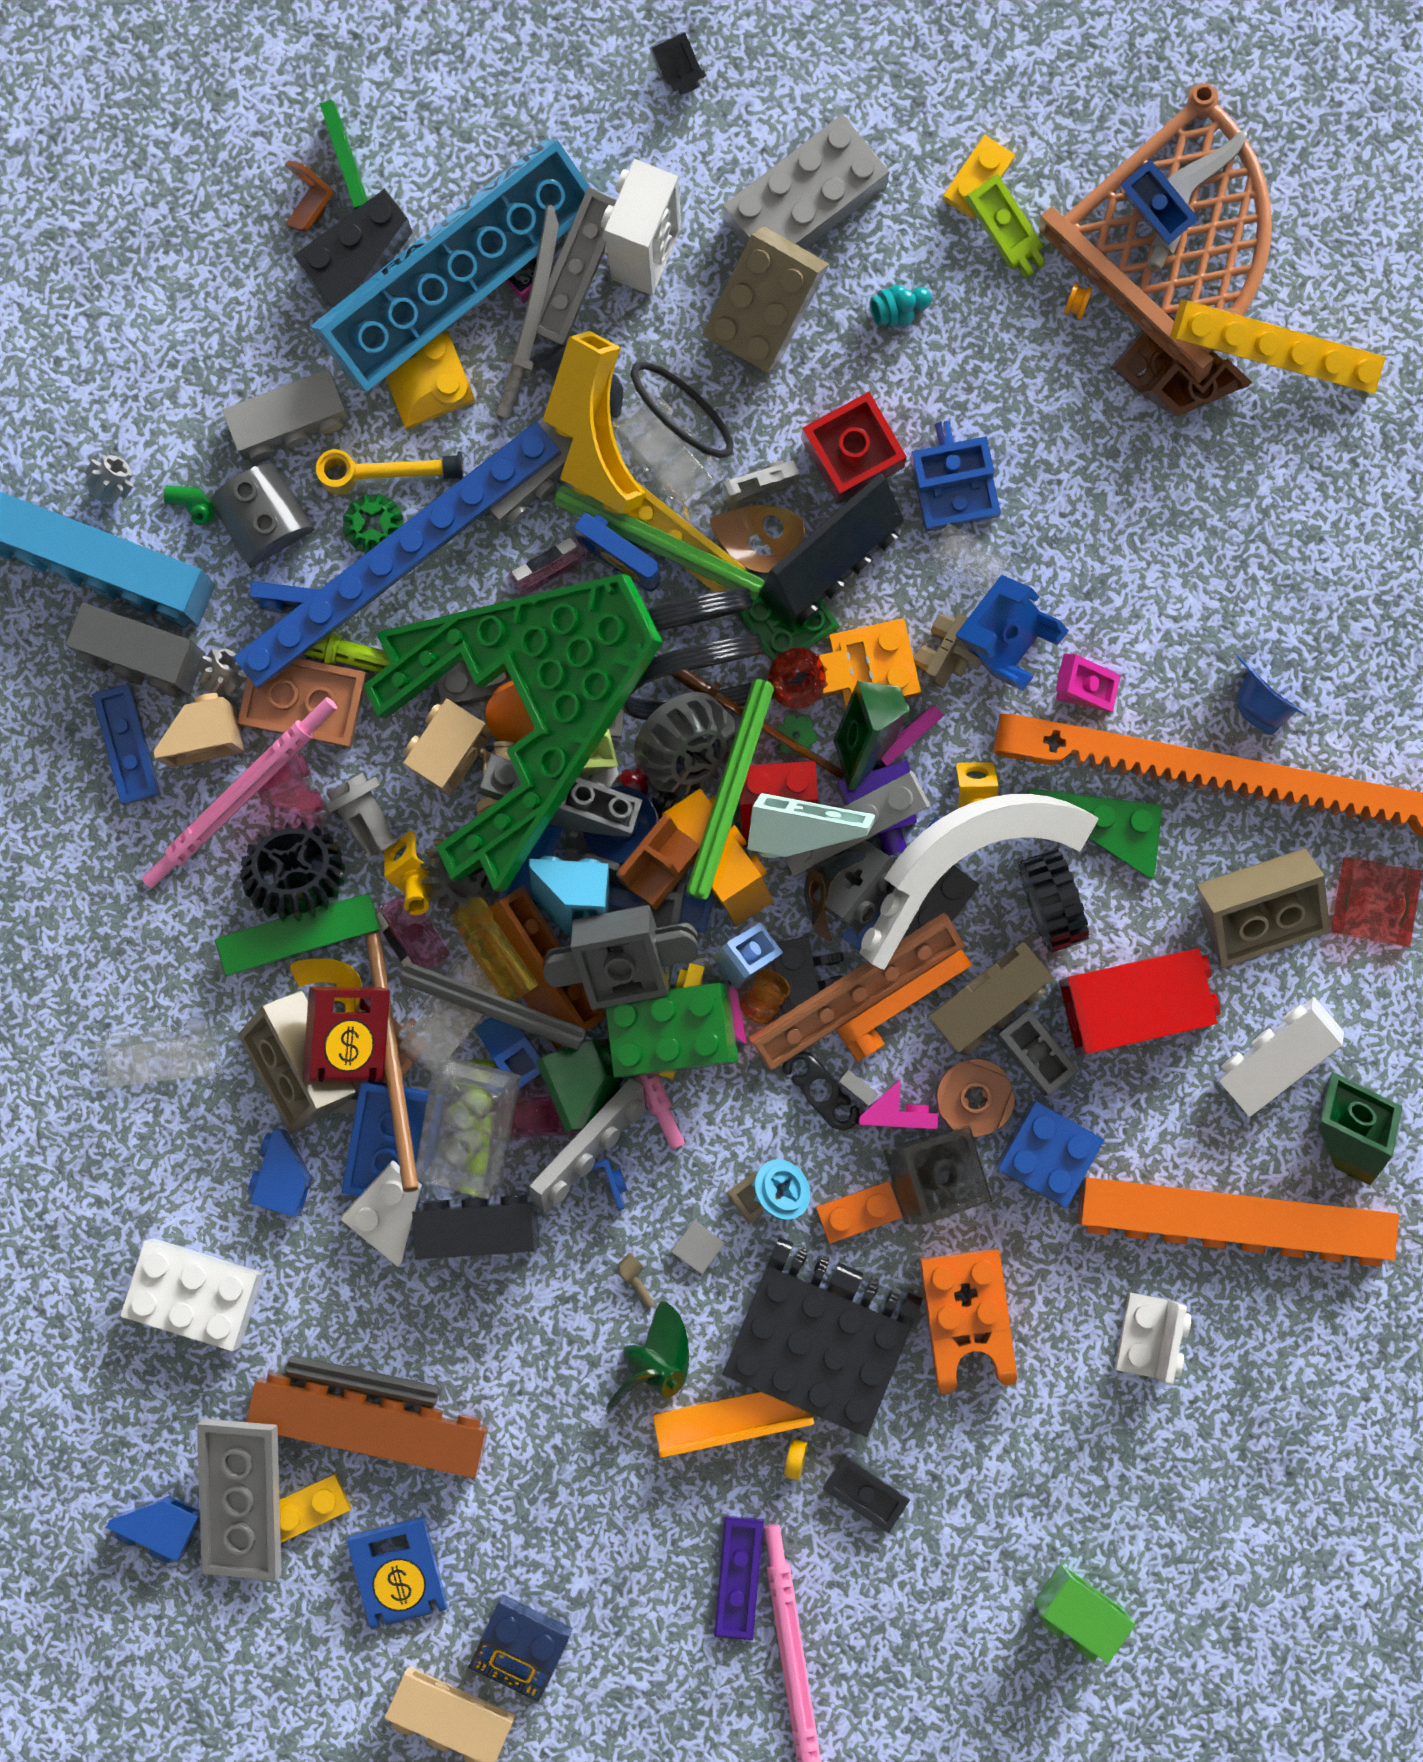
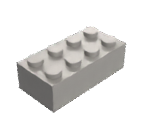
M841 114L723 205V220L744 246H746L752 233L765 226L801 248L807 249L885 189L888 184L890 171L847 118Z

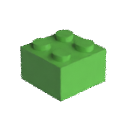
M1061 1563L1034 1600V1604L1040 1612L1037 1617L1043 1621L1042 1625L1061 1639L1066 1633L1071 1637L1070 1641L1076 1645L1075 1649L1094 1663L1099 1657L1109 1664L1136 1625L1125 1609Z

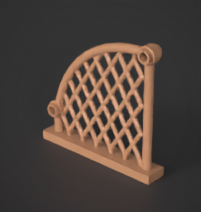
M1206 83L1194 86L1189 92L1187 106L1064 217L1053 206L1047 209L1041 215L1039 232L1198 383L1210 374L1214 360L1209 354L1212 349L1170 338L1174 320L1168 315L1177 313L1179 304L1170 305L1175 288L1193 285L1190 297L1192 302L1206 306L1215 305L1216 309L1244 316L1266 270L1272 234L1271 203L1266 180L1258 158L1246 138L1243 147L1238 153L1244 168L1232 170L1233 158L1224 166L1222 172L1215 173L1192 192L1188 206L1193 212L1213 207L1209 224L1189 227L1181 234L1175 255L1168 256L1163 265H1172L1168 281L1149 285L1152 270L1147 267L1153 252L1151 245L1157 233L1154 231L1151 236L1134 239L1138 222L1145 220L1135 208H1133L1132 215L1113 219L1117 202L1127 200L1123 193L1114 194L1113 192L1175 136L1178 137L1173 158L1154 162L1158 169L1170 167L1168 178L1179 170L1180 165L1192 163L1216 151L1217 149L1210 150L1214 133L1218 129L1224 133L1229 141L1241 131L1231 117L1218 105L1219 96L1217 90ZM1209 117L1213 122L1208 127L1189 131L1182 130L1195 118L1204 119ZM1205 136L1201 152L1182 156L1187 139ZM1248 176L1244 192L1225 196L1229 179ZM1220 181L1216 198L1197 201L1201 185ZM1106 198L1109 200L1104 221L1079 225ZM1254 199L1256 214L1247 216L1250 200ZM1242 201L1237 218L1219 221L1222 205ZM1257 223L1256 239L1240 242L1244 225ZM1129 224L1125 241L1106 245L1110 228ZM1235 227L1231 244L1212 247L1216 231ZM1101 230L1097 248L1083 235L1084 233ZM1207 233L1202 250L1184 253L1188 236ZM1151 244L1146 261L1127 265L1131 248ZM1255 247L1251 264L1234 268L1237 252ZM1122 250L1118 268L1104 254ZM1228 253L1224 270L1205 274L1209 257ZM1200 259L1196 276L1177 279L1181 262ZM1144 270L1140 287L1125 275ZM1247 274L1242 289L1239 292L1227 294L1231 277ZM1222 279L1218 296L1199 299L1204 282ZM1165 291L1161 308L1146 294ZM1235 301L1231 308L1223 309L1224 303Z

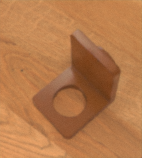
M288 160L285 166L309 187V190L287 220L286 225L291 229L306 233L312 224L322 217L326 209L325 205L335 191L306 165Z

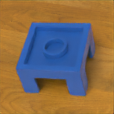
M1001 574L955 636L972 654L981 659L982 665L992 676L1024 691L1033 679V675L1016 667L1018 662L1037 637L1058 645L1069 630L1060 620L1039 611L1030 601H1037L1039 599L1038 594L1030 586Z

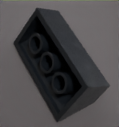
M881 473L877 475L770 570L760 590L759 597L789 628L799 620L803 624L808 622L819 611L820 607L817 604L827 596L832 600L846 587L847 583L844 580L854 572L859 576L872 564L874 559L871 556L878 549L886 552L901 537L897 532L904 518L886 478Z

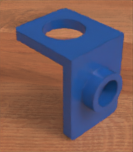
M610 1158L595 1162L591 1170L605 1167L618 1210L625 1209L621 1193L628 1190L621 1169L613 1170Z

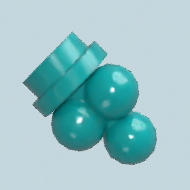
M893 285L889 289L879 290L877 295L870 298L869 302L873 320L877 326H908L915 319L914 309L924 310L928 308L932 302V295L925 287H916L910 291L902 285Z

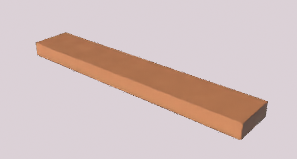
M944 912L901 939L885 970L871 964L869 961L865 962L754 1033L749 1039L768 1069L772 1071L964 948L965 944Z

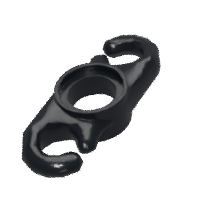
M802 1051L783 1063V1073L786 1075L792 1073V1065L796 1060L801 1059L807 1063V1072L803 1075H793L791 1078L792 1083L800 1087L806 1100L829 1126L845 1131L857 1124L858 1117L860 1116V1109L857 1106L850 1108V1116L847 1120L840 1121L836 1119L834 1115L835 1109L840 1105H850L851 1099L842 1093L837 1081L810 1052ZM817 1079H825L832 1086V1095L824 1102L816 1101L810 1094V1086Z

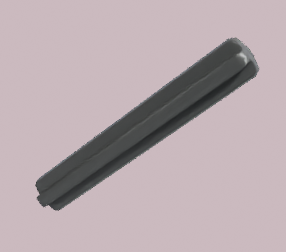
M295 1355L289 1358L286 1366V1375L291 1378L427 1407H434L439 1396V1387L437 1385Z

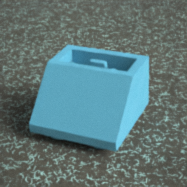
M553 856L529 859L533 899L568 936H572L574 919L609 913L610 886L608 863H601L595 859H581L578 862L562 861Z

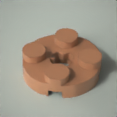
M972 1059L957 1063L945 1072L937 1087L936 1101L940 1116L951 1129L962 1135L978 1137L993 1133L1005 1125L1014 1109L1015 1095L1011 1082L1007 1078L1008 1076L999 1066L987 1060ZM974 1086L980 1087L982 1089L981 1096L986 1098V1102L982 1107L977 1104L978 1109L968 1107L969 1100L964 1098L968 1089L973 1092Z

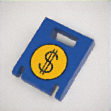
M584 512L574 526L578 544L614 569L616 568L618 572L630 576L634 583L646 591H655L661 580L657 562L607 527L609 521L597 514L593 518Z
M425 1516L348 1536L347 1545L371 1630L380 1626L379 1613H382L385 1625L387 1626L432 1614L433 1609L430 1601L432 1599H436L439 1612L448 1609ZM406 1534L409 1547L373 1556L374 1548L372 1542Z

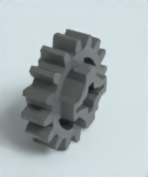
M456 831L446 832L445 836L433 839L434 848L425 850V854L430 858L429 863L421 864V868L428 871V877L421 880L422 884H430L432 887L427 895L429 899L440 898L437 905L439 909L449 908L450 914L477 912V908L489 905L486 896H494L497 891L493 890L483 866H480L461 881L451 880L436 847Z

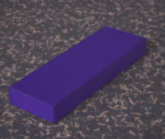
M725 1515L714 1637L753 1640L764 1519Z

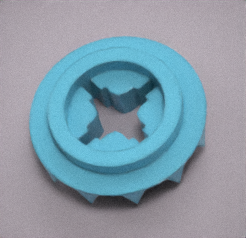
M772 1160L756 1171V1179L751 1186L756 1191L754 1201L760 1202L764 1208L763 1214L773 1215L776 1221H792L805 1212L810 1201V1188L806 1177L798 1167L785 1160ZM786 1182L785 1189L783 1190L784 1196L776 1199V1186Z

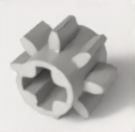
M102 455L99 462L92 459L84 472L88 476L85 485L88 486L90 494L101 502L116 503L119 496L126 499L134 486L130 482L133 473L130 472L129 465L117 456Z
M212 648L207 656H202L195 669L203 673L198 682L201 683L207 692L217 693L218 695L225 693L231 696L235 688H240L246 679V675L240 672L241 667L233 658L236 653L228 649L216 651Z

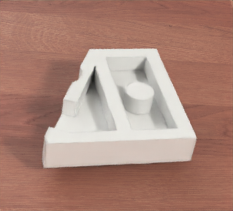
M392 1160L344 1212L340 1220L398 1267L405 1255L409 1233L413 1224L412 1212L416 1209L422 1184L418 1182L419 1189L414 1192H403L399 1165Z

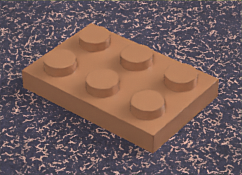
M299 658L261 689L256 688L247 676L237 724L283 734L297 720L302 721L328 697L336 704L337 709L312 733L313 738L311 740L351 748L365 689L363 685L366 683L368 674L363 671Z

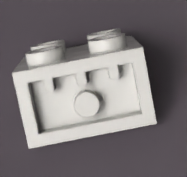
M1128 1292L1114 1369L1153 1377L1164 1384L1173 1385L1174 1377H1180L1183 1370L1184 1354L1179 1353L1181 1338L1188 1337L1191 1325V1315L1186 1314L1187 1306L1172 1300Z

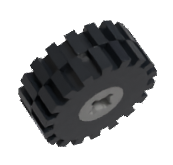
M1054 849L1019 861V869L1021 871L1019 873L1023 882V890L1026 894L1033 920L1037 925V931L1042 936L1043 944L1047 947V950L1053 953L1089 941L1088 922L1084 915L1085 909L1079 897V890L1075 886L1072 872L1069 871L1068 863L1063 858L1061 851Z

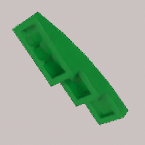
M370 893L331 903L328 909L317 907L315 918L309 912L302 913L301 919L298 921L293 914L288 916L284 922L281 919L273 920L217 938L214 941L224 975L227 977L293 959L305 953L365 936L371 932H378L381 929Z

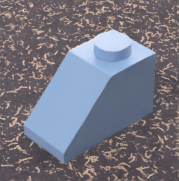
M760 922L727 942L712 958L718 964L723 977L737 988L777 959L783 952Z

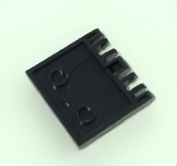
M779 1237L722 1372V1376L861 1436L868 1437L923 1298L908 1292L896 1320H894L891 1316L902 1289L894 1286L887 1295L882 1314L868 1308L878 1291L879 1279L871 1276L860 1303H854L852 1300L863 1277V1272L838 1262L827 1289L819 1288L830 1258L822 1255L815 1265L811 1282L803 1281L796 1277L800 1268L805 1263L808 1249L799 1246L788 1274L782 1272L793 1242Z

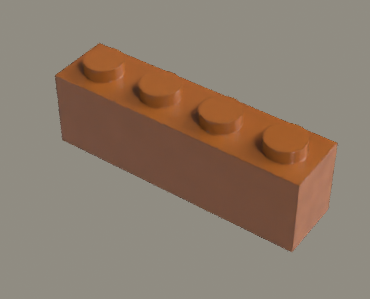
M524 886L472 918L529 1008L585 1029V1032L607 1017L602 1008L591 1010L583 983L555 988L546 982L543 975L546 951L562 946ZM550 1040L555 1049L562 1046V1044Z

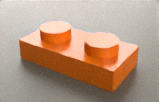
M889 1180L816 1206L829 1244L902 1218Z

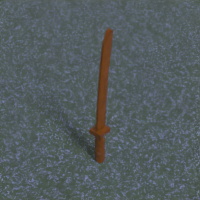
M689 670L670 674V676L694 692L708 694L714 697L726 709L739 717L742 716L744 708L719 693L722 685L715 681L712 686ZM763 723L761 731L810 761H815V764L835 776L844 777L842 769L768 723Z

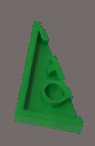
M1030 788L1027 790V794L1048 796L1066 801L1098 817L1099 820L1089 835L1088 840L1105 849L1116 859L1122 860L1140 872L1145 878H1155L1163 805Z

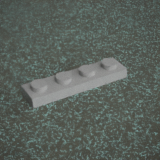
M592 187L587 188L548 281L536 333L561 345H565L605 252L606 241L603 240L604 228L601 227V222L608 205L615 206L616 198Z
M909 772L842 807V809L875 815L874 823L867 836L784 858L793 876H797L809 870L813 865L848 850L927 809L931 805L914 772Z
M630 1078L532 1182L529 1188L534 1207L545 1214L554 1204H560L567 1196L570 1186L579 1177H584L591 1171L595 1159L605 1149L609 1150L616 1144L620 1137V1132L630 1122L634 1123L641 1117L645 1109L643 1085Z

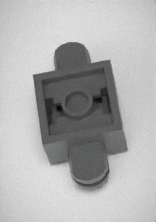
M650 905L574 919L571 945L546 951L543 975L546 982L555 988L583 983L591 1010L667 996L669 966L696 959L698 954V933L689 923L657 928Z

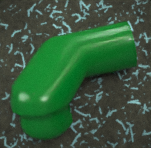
M165 486V504L185 506L192 516L191 520L197 525H205L212 521L214 518V508L203 490L195 487Z

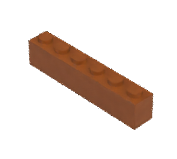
M268 1373L267 1378H260L255 1381L246 1422L278 1425L279 1436L470 1478H476L479 1474L489 1427L480 1425V1418L460 1414L457 1420L442 1417L443 1411L437 1408L420 1406V1410L417 1412L404 1409L405 1402L382 1398L381 1403L367 1401L366 1393L352 1390H344L343 1395L328 1392V1385L306 1381L305 1387L290 1384L291 1377L276 1373Z

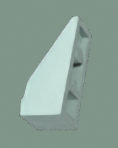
M761 793L752 808L747 850L757 851L759 855L766 858H778L868 835L874 823L875 815Z

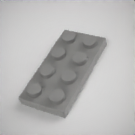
M202 1419L197 1424L202 1574L276 1581L282 1575L278 1425Z

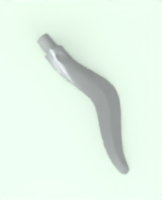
M1239 131L1227 144L1181 168L1167 179L1187 204L1196 187L1217 173L1239 153L1246 141L1247 133ZM1158 234L1156 235L1151 245L1153 252L1147 263V267L1155 272L1161 271L1167 257L1174 254L1181 235L1169 245Z

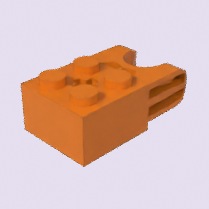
M990 1248L918 1258L936 1385L941 1395L952 1394L957 1388V1365L965 1354L973 1351H981L989 1355L993 1362L996 1378L1004 1386L1015 1385L1017 1382V1371L1000 1250ZM967 1283L969 1289H974V1294L969 1297L967 1303H962L960 1298L955 1299L954 1293L961 1290V1284Z

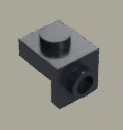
M685 32L676 34L649 47L667 91L675 92L678 90L680 95L686 94L700 87L698 80L707 76L704 68H700Z

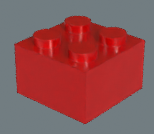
M870 392L861 395L802 428L801 440L837 504L856 495L880 473L887 478L904 469L907 456Z

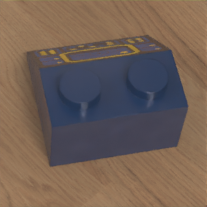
M502 1594L468 1668L539 1702L570 1639L573 1628Z

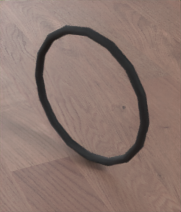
M646 361L633 364L630 376L637 393L647 407L667 428L684 442L704 454L720 459L732 455L734 442L728 428L716 411L695 390L679 377L660 366ZM646 369L657 373L689 395L710 416L722 433L726 443L725 450L720 451L706 446L671 421L644 389L638 375L639 370Z

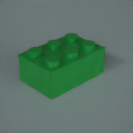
M713 983L668 990L667 996L606 1007L613 1074L616 1078H632L739 1063L729 985Z

